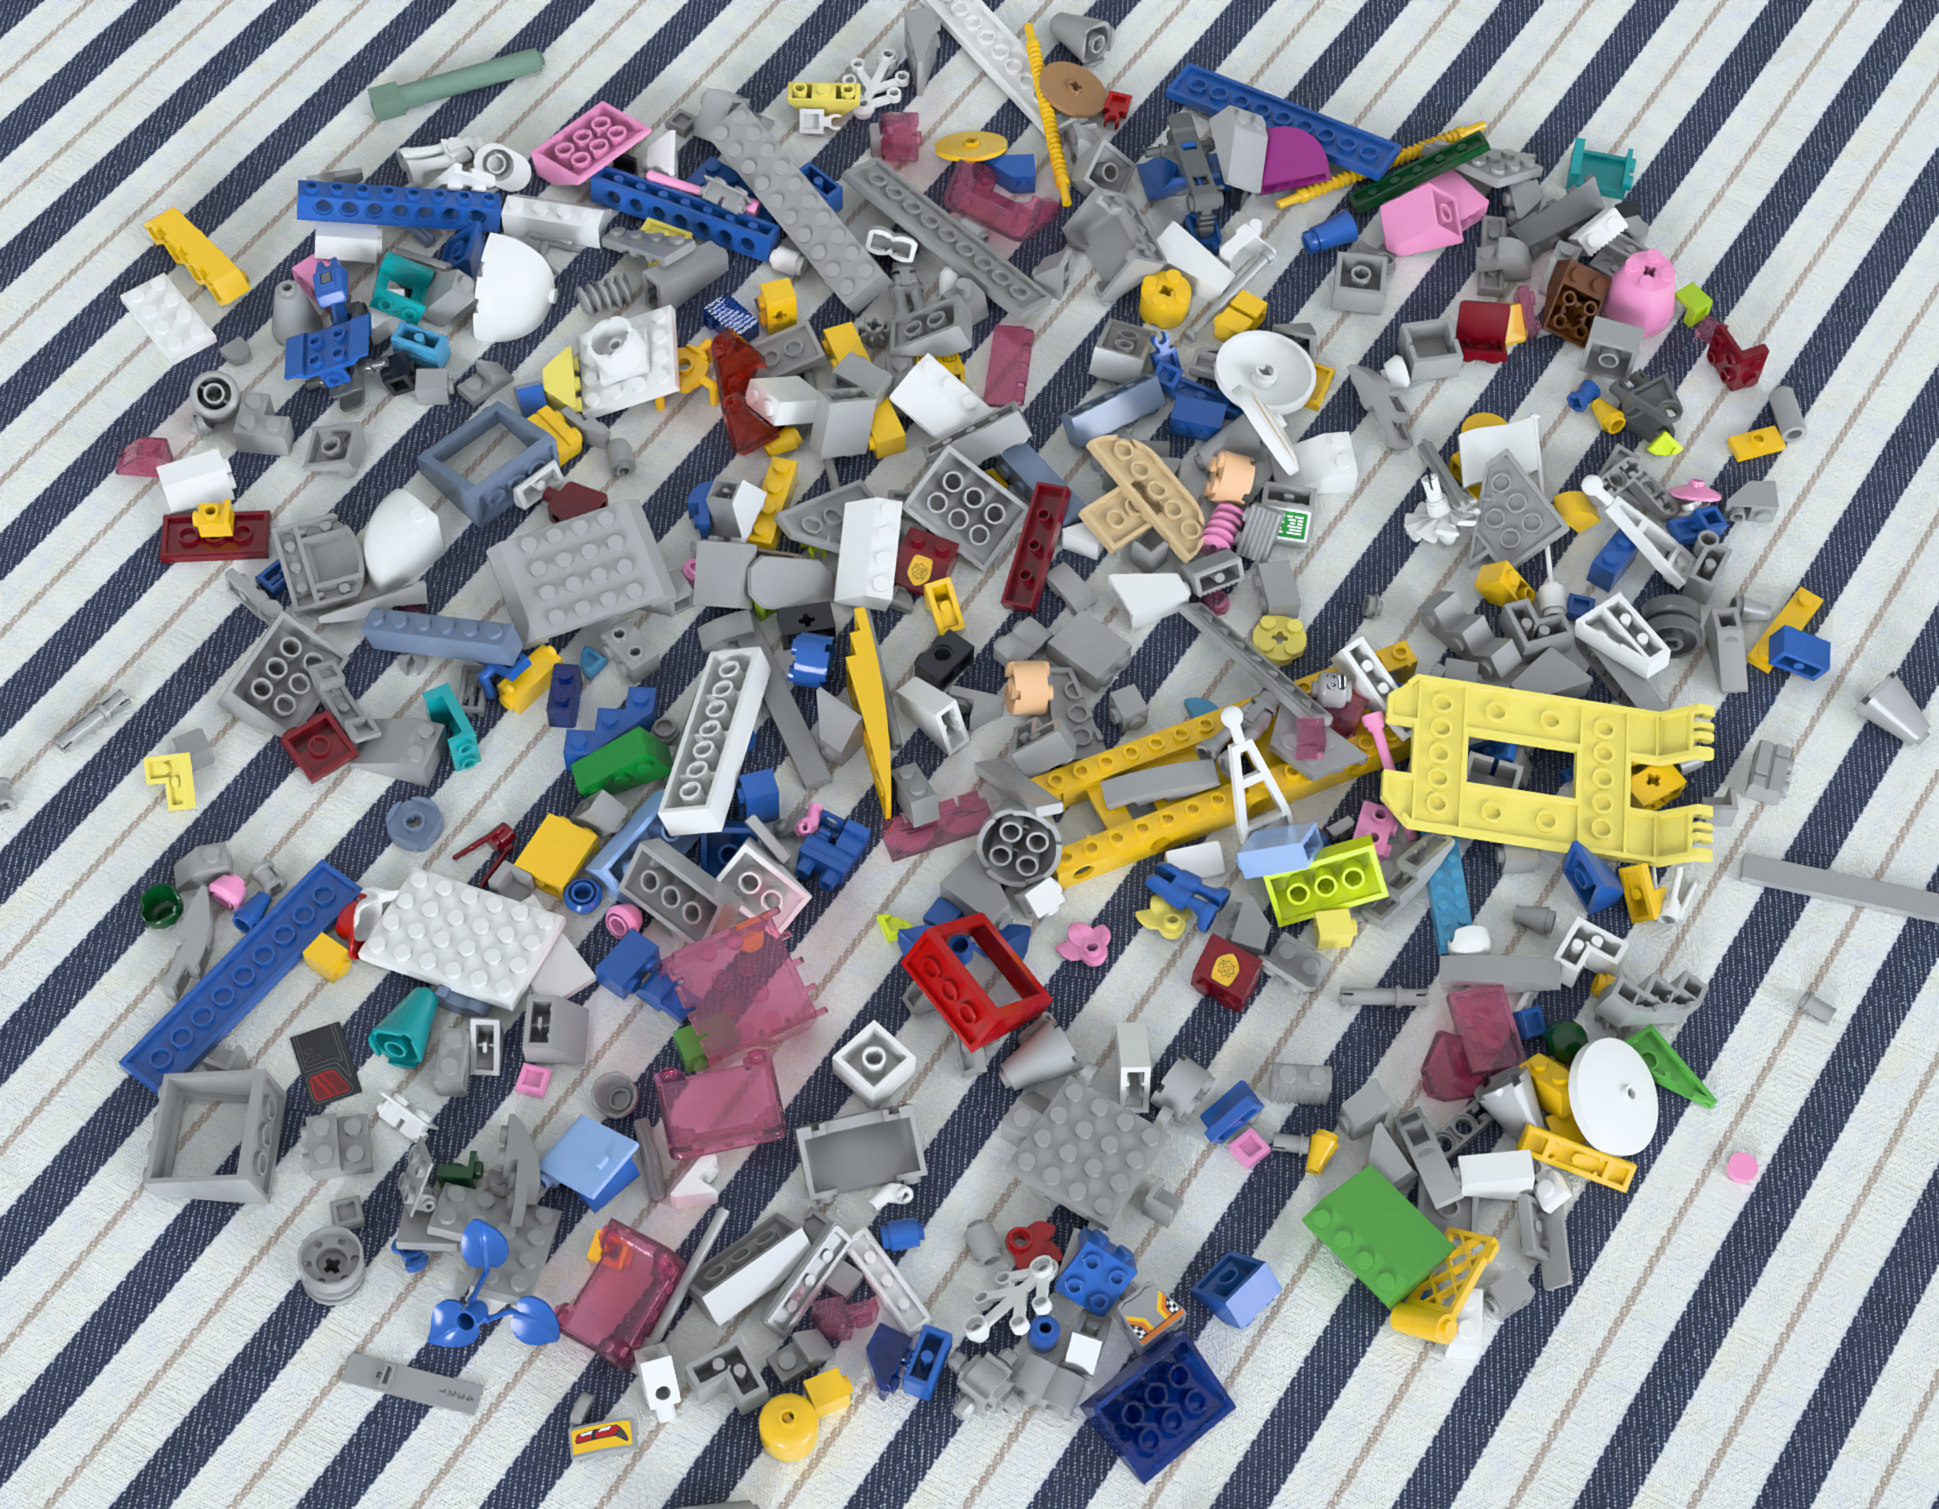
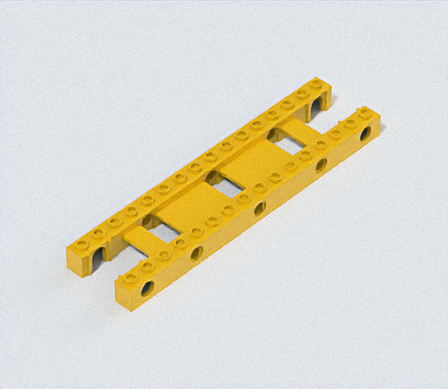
M1406 640L1374 651L1388 673L1399 670L1397 676L1398 683L1403 682V684H1406L1414 676L1418 660ZM1336 666L1293 682L1311 697L1312 681H1317L1321 672H1340ZM1353 688L1351 701L1346 702L1343 708L1337 709L1354 736L1347 740L1368 755L1365 764L1359 766L1356 763L1345 767L1342 772L1327 774L1324 778L1313 782L1269 750L1280 705L1275 709L1276 714L1271 719L1268 729L1263 731L1262 736L1254 741L1287 804L1383 768L1372 732L1369 733L1368 728H1364L1361 717L1371 714V711ZM1252 697L1233 703L1231 705L1240 708L1249 701H1251ZM1225 707L1031 778L1032 781L1063 802V812L1068 807L1090 799L1106 829L1092 836L1089 834L1085 835L1084 839L1062 847L1061 860L1057 869L1051 875L1060 884L1062 890L1236 824L1232 782L1230 778L1226 777L1219 770L1217 761L1215 765L1220 781L1219 786L1171 802H1167L1165 798L1153 801L1152 804L1156 812L1134 820L1125 805L1108 810L1100 783L1145 769L1201 760L1195 752V747L1199 742L1212 738L1225 727L1221 721V712ZM1387 724L1384 725L1383 732L1393 762L1396 763L1410 758L1411 737L1402 741ZM1233 738L1225 746L1234 743ZM1244 751V754L1246 755L1252 768L1254 769V771H1256L1257 769L1253 764L1248 752ZM1263 780L1244 788L1247 819L1277 808ZM1090 866L1085 872L1074 875L1079 869Z

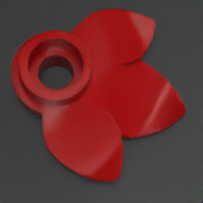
M1036 1221L1027 1228L1015 1227L1008 1232L1005 1240L1006 1248L1015 1256V1266L1018 1270L1029 1268L1030 1263L1042 1255L1050 1256L1057 1263L1063 1260L1060 1249L1050 1240L1056 1231L1055 1225L1045 1221ZM1022 1239L1026 1244L1024 1246H1017L1015 1241Z

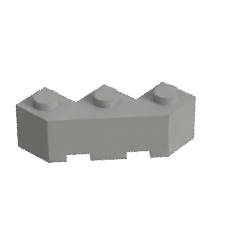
M1438 591L1417 608L1422 617L1421 621L1428 631L1462 660L1478 662V673L1482 674L1484 678L1502 679L1523 661L1513 639L1494 637L1484 615L1466 614L1456 592Z
M1687 970L1682 972L1670 984L1654 972L1638 986L1624 976L1619 975L1602 990L1593 1011L1616 1027L1682 1022L1701 1006L1709 986Z

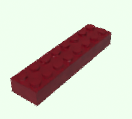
M1037 481L1001 598V604L1005 609L1036 614L1072 494L1068 487Z

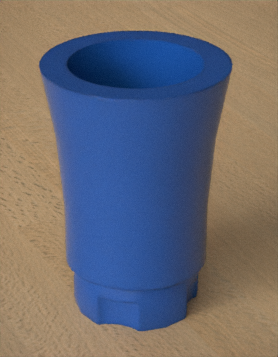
M1343 209L1333 217L1302 232L1301 241L1307 253L1312 255L1343 244L1356 242L1358 240V230L1351 214L1346 209Z

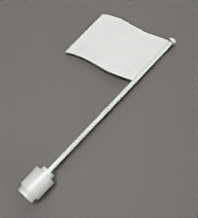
M1532 413L1528 419L1515 423L1476 428L1460 434L1458 441L1462 488L1465 489L1482 483L1485 464L1508 448L1527 474L1537 472L1539 489L1545 495L1537 420L1540 418L1539 415ZM1550 545L1545 548L1548 582L1538 590L1540 614L1543 618L1567 613L1565 587L1557 582H1553Z

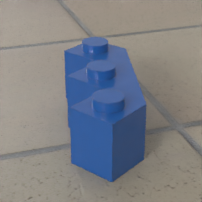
M629 686L626 709L598 708L595 731L567 729L563 751L566 770H572L571 764L639 726L650 733L656 721L658 711L656 688Z

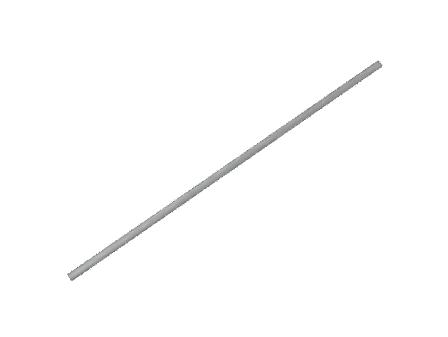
M812 368L802 372L804 381L817 390ZM834 458L823 459L830 490L840 488ZM865 608L880 668L889 737L892 749L899 750L903 747L898 723L869 608Z

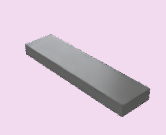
M1482 216L1480 247L1499 244V237H1506L1507 218ZM1503 269L1480 272L1478 274L1477 295L1503 297Z
M829 1220L762 1314L759 1321L777 1337L784 1339L854 1239L838 1224Z

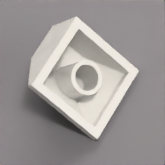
M670 130L648 146L647 157H643V172L651 170L678 179L676 130Z

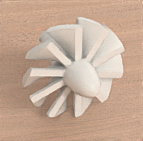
M1430 474L1432 484H1430L1428 475H1425L1421 482L1427 499L1425 503L1422 501L1418 504L1414 513H1406L1404 524L1406 533L1414 542L1423 538L1428 542L1435 543L1439 539L1444 545L1451 546L1455 543L1456 537L1459 536L1456 525L1474 526L1476 521L1464 520V518L1481 514L1480 509L1468 508L1466 513L1463 514L1460 511H1456L1447 495L1442 493L1438 475ZM1476 498L1468 500L1470 507L1477 503Z

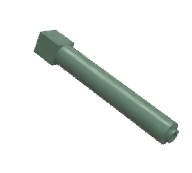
M531 48L398 86L396 81L368 88L370 104L377 121H385L406 115L405 109L540 72L542 71V66L545 65V60L541 51L537 52L536 48Z

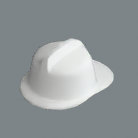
M488 143L480 147L475 154L474 168L481 172L495 175V186L509 192H514L525 188L529 183L531 167L527 159L519 153L501 144Z

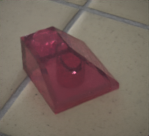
M1443 1030L1437 1031L1420 1070L1423 1079L1422 1087L1427 1097L1442 1102L1476 1098L1474 1091L1481 1084H1483L1484 1088L1487 1086L1475 1043Z

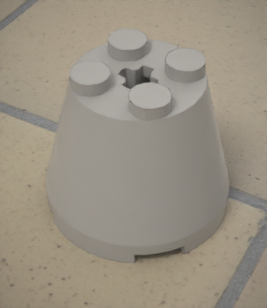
M1008 797L982 824L978 833L976 851L986 869V873L994 880L1012 887H1026V884L1049 878L1057 869L1062 855V837L1052 815L1037 818L1024 805Z

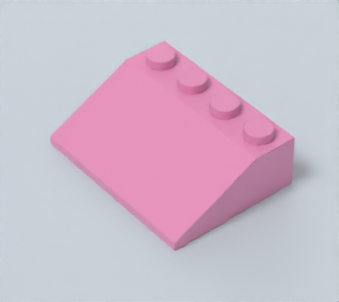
M601 101L530 153L539 177L553 185H580L652 131L650 127L608 103Z

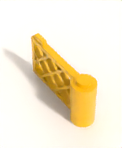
M1448 1226L1444 1236L1451 1243L1454 1237L1459 1238L1462 1244L1457 1246L1440 1264L1447 1263V1270L1435 1276V1269L1409 1295L1406 1302H1399L1395 1305L1390 1317L1393 1330L1440 1344L1450 1343L1457 1334L1456 1318L1487 1262L1493 1261L1500 1248L1497 1245L1499 1242L1495 1237ZM1480 1244H1484L1481 1252L1472 1256L1470 1250ZM1465 1253L1467 1259L1453 1266L1452 1259ZM1469 1268L1470 1272L1467 1277L1458 1281L1456 1275ZM1451 1278L1452 1285L1439 1291L1438 1284ZM1432 1288L1434 1295L1420 1300L1423 1292ZM1453 1294L1456 1295L1450 1307L1443 1306V1299Z

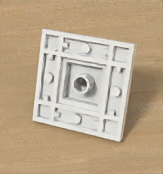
M672 305L629 319L620 316L611 317V319L599 322L590 332L579 335L582 415L586 420L591 416L597 418L680 391L676 314Z

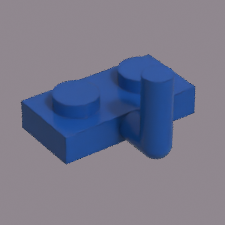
M520 653L514 666L477 662L485 666L477 678L487 699H494L497 696L490 677L497 673L513 682L531 665L528 656Z

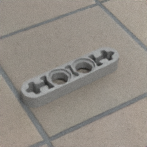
M1474 1099L1435 1133L1437 1140H1445L1451 1146L1450 1151L1443 1152L1447 1161L1495 1120L1489 1112L1488 1114L1483 1113L1478 1117L1477 1121L1474 1117L1477 1115L1479 1108L1485 1109L1477 1099ZM1461 1122L1466 1123L1471 1127V1133L1460 1134L1456 1130L1455 1125ZM1410 1156V1159H1409V1160L1411 1161V1163L1413 1164V1166H1414L1415 1169H1416V1166H1415V1164H1414V1162H1413V1160H1412V1158H1411V1156Z

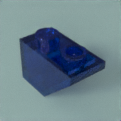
M881 1322L866 1347V1361L878 1397L885 1402L889 1393L895 1394L902 1378L899 1374L903 1366L907 1367V1364H909L911 1353H914L912 1337Z

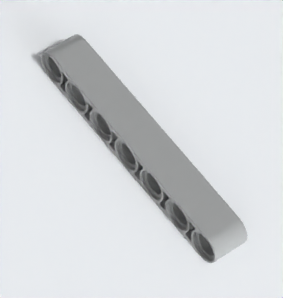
M1575 636L1577 649L1621 706L1658 712L1669 710L1645 678ZM1696 759L1672 765L1682 776H1685L1703 767L1705 761Z

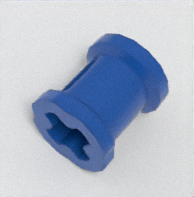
M1584 380L1576 392H1571L1567 396L1569 406L1576 412H1584L1592 400L1600 397V388L1592 380Z

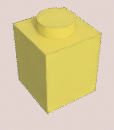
M1349 908L1315 912L1312 929L1317 950L1351 947L1353 936L1357 935V924L1355 919H1351Z

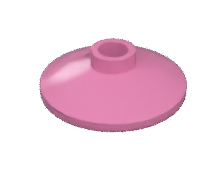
M1689 479V484L1669 489L1670 495L1686 500L1714 502L1722 499L1720 493L1706 487L1705 481L1700 479Z

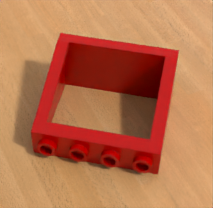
M983 912L936 925L925 930L901 962L905 970L971 1053L1039 1017L1053 1001V998ZM962 934L968 936L971 934L1022 1000L997 1008L947 945L949 940L955 935Z

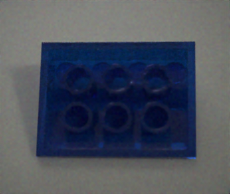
M1175 1330L1168 1332L1079 1405L1096 1432L1143 1485L1237 1408L1186 1331Z

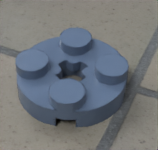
M419 796L410 797L411 800L403 803L402 800L397 802L389 810L386 817V826L390 840L402 849L425 852L430 848V845L439 839L443 831V818L438 806L432 800ZM416 819H420V826L416 828H411L410 824H408L410 821L415 822Z

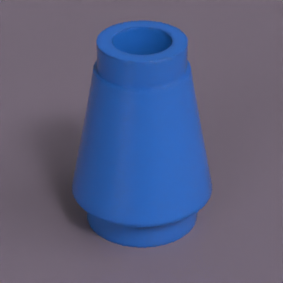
M259 891L236 909L232 918L234 926L240 931L248 933L264 917L269 905L272 903L270 896L265 892Z

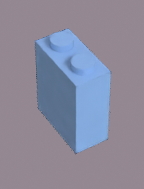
M1316 821L1254 831L1238 851L1236 860L1239 869L1243 871L1245 879L1308 869L1324 846Z

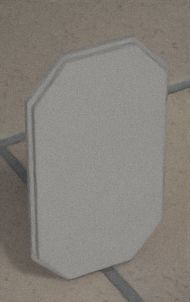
M760 555L747 567L748 595L762 609L777 610L830 601L831 604L834 601L833 574L820 560Z

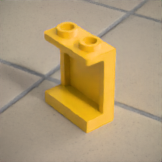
M549 813L514 865L533 876L535 888L564 901L563 894L566 886L572 882L590 853H597L600 849L598 835L587 827L581 828L572 824L564 816L557 817Z

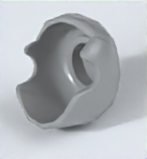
M617 1071L601 1075L595 1080L591 1089L592 1102L595 1108L612 1119L627 1117L635 1110L639 1100L638 1089L635 1083L629 1077Z

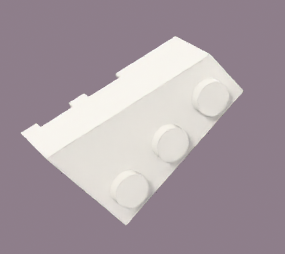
M1620 592L1576 620L1574 636L1641 677L1648 679L1668 666L1671 650Z

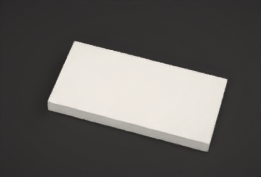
M534 894L521 901L522 903L544 909ZM561 932L529 986L536 995H557L568 999L597 981L596 975L564 933Z

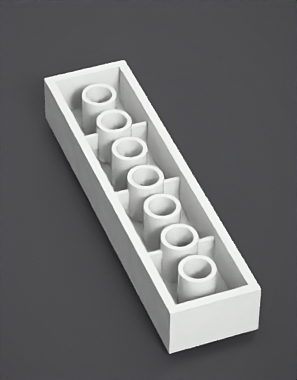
M760 646L713 651L709 654L658 810V815L670 836L722 832L771 672V668Z

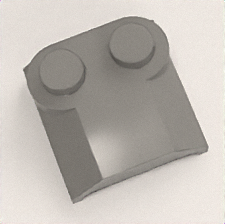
M357 421L312 428L313 432L302 469L304 471H337L343 477L355 474L360 468L366 446L364 427L361 423Z

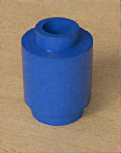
M915 1217L887 1221L886 1225L879 1226L883 1250L891 1249V1252L916 1248L920 1247V1240H925L922 1222H916Z
M1039 1315L1032 1320L1027 1335V1341L1032 1350L1044 1354L1051 1352L1056 1347L1060 1335L1058 1321L1050 1315Z

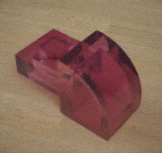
M839 1295L814 1302L811 1317L816 1328L824 1336L837 1341H848L852 1338L854 1327L858 1329L866 1328L876 1321L879 1306L876 1298L846 1305L844 1296Z

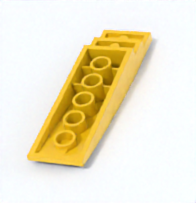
M859 607L854 609V632L850 633V656L846 657V688L853 710L862 716L864 750L885 822L889 823L891 822V762L886 705L877 653L865 607Z

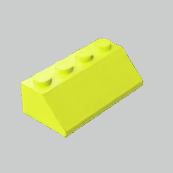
M1371 834L1322 848L1308 869L1263 876L1279 927L1314 918L1315 912L1346 909L1389 896Z

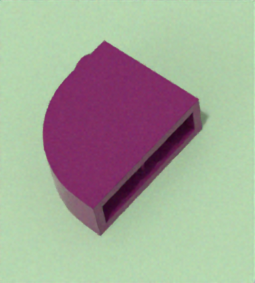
M1294 127L1266 128L1268 141L1260 196L1332 180L1325 151L1312 135Z

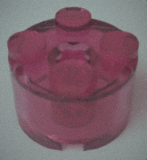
M918 112L882 113L880 131H882V160L897 162L918 161L917 146H921L922 133L917 131L919 125Z

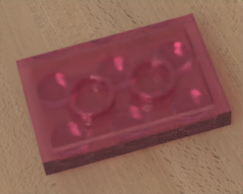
M1503 985L1448 993L1446 1001L1470 1077L1498 1073L1513 1066H1519L1527 1061Z

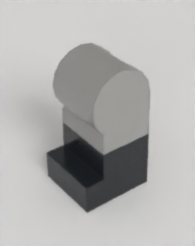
M1638 199L1615 204L1614 207L1628 225L1627 229H1624L1621 233L1645 245L1649 226L1639 216L1641 205Z

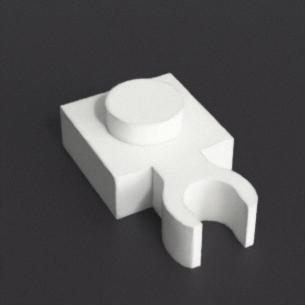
M800 108L799 133L824 134V127L838 130L841 126H833L831 120L834 117H841V115L832 114L827 117L824 116V109Z
M1538 1160L1541 1170L1539 1173L1534 1170L1535 1180L1538 1183L1533 1187V1192L1542 1209L1551 1214L1572 1194L1561 1174L1552 1170L1549 1164Z

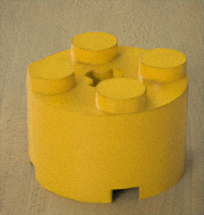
M1175 269L1160 271L1154 275L1146 276L1141 286L1139 304L1141 318L1149 325L1151 323L1158 325L1159 329H1173L1180 326L1185 321L1189 312L1190 284Z

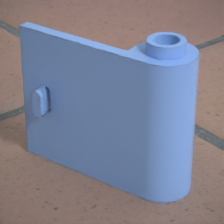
M580 1115L539 1162L540 1185L548 1189L549 1187L557 1188L562 1183L594 1200L637 1150L639 1144L584 1115Z

